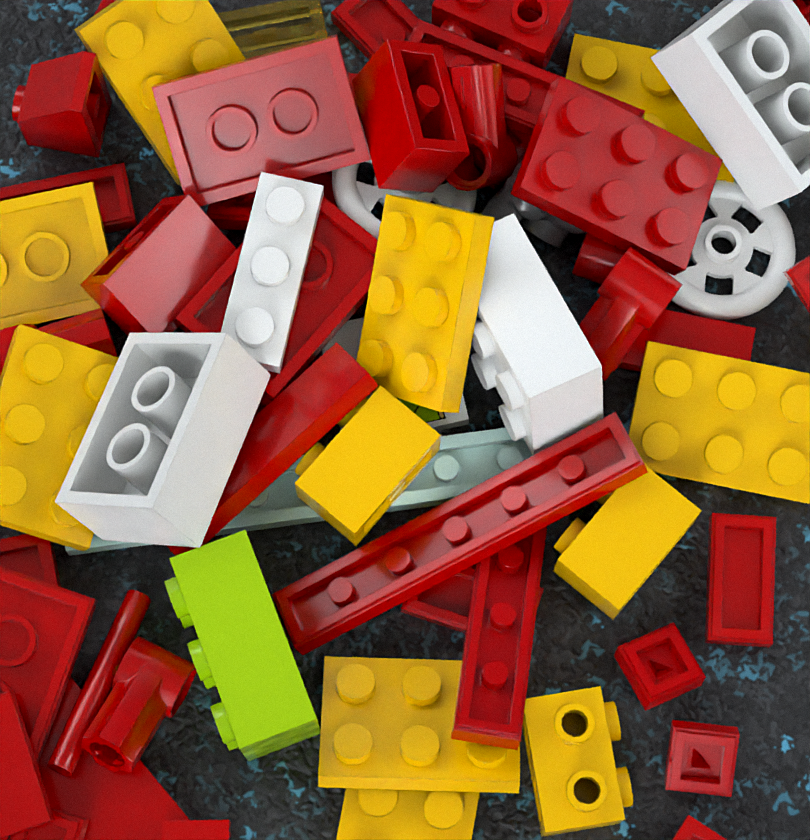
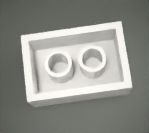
M723 0L653 55L651 59L715 152L723 160L722 162L756 211H760L801 193L810 185V25L793 0Z
M514 213L495 221L472 338V346L476 353L471 355V360L483 387L486 390L495 387L504 404L499 406V412L511 438L514 441L523 438L532 455H535L603 418L602 365Z
M129 333L55 503L102 540L200 548L271 374L228 333Z

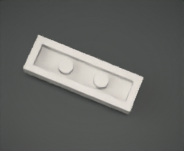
M261 172L221 333H228L264 369L280 373L321 208L324 186Z

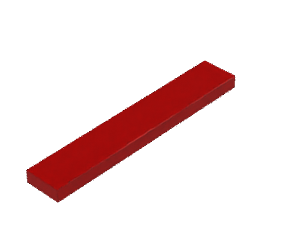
M614 412L273 593V599L295 649L301 655H304L648 473L647 468L617 413Z

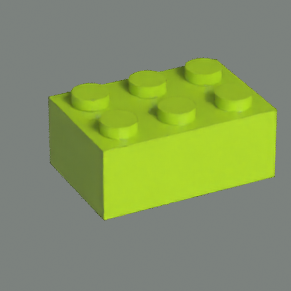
M246 530L169 558L176 577L168 579L164 583L178 619L180 618L184 629L193 625L199 639L187 643L198 676L204 682L206 689L217 687L222 702L214 704L210 708L222 741L227 745L229 751L239 748L249 762L320 734L317 717Z

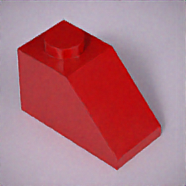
M81 51L31 65L26 86L18 85L12 105L13 121L18 123L27 145L99 158L112 100L96 53Z

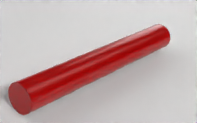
M128 590L48 761L47 766L59 774L71 776L83 752L81 747L83 735L107 699L116 671L132 644L151 603V599L144 593Z

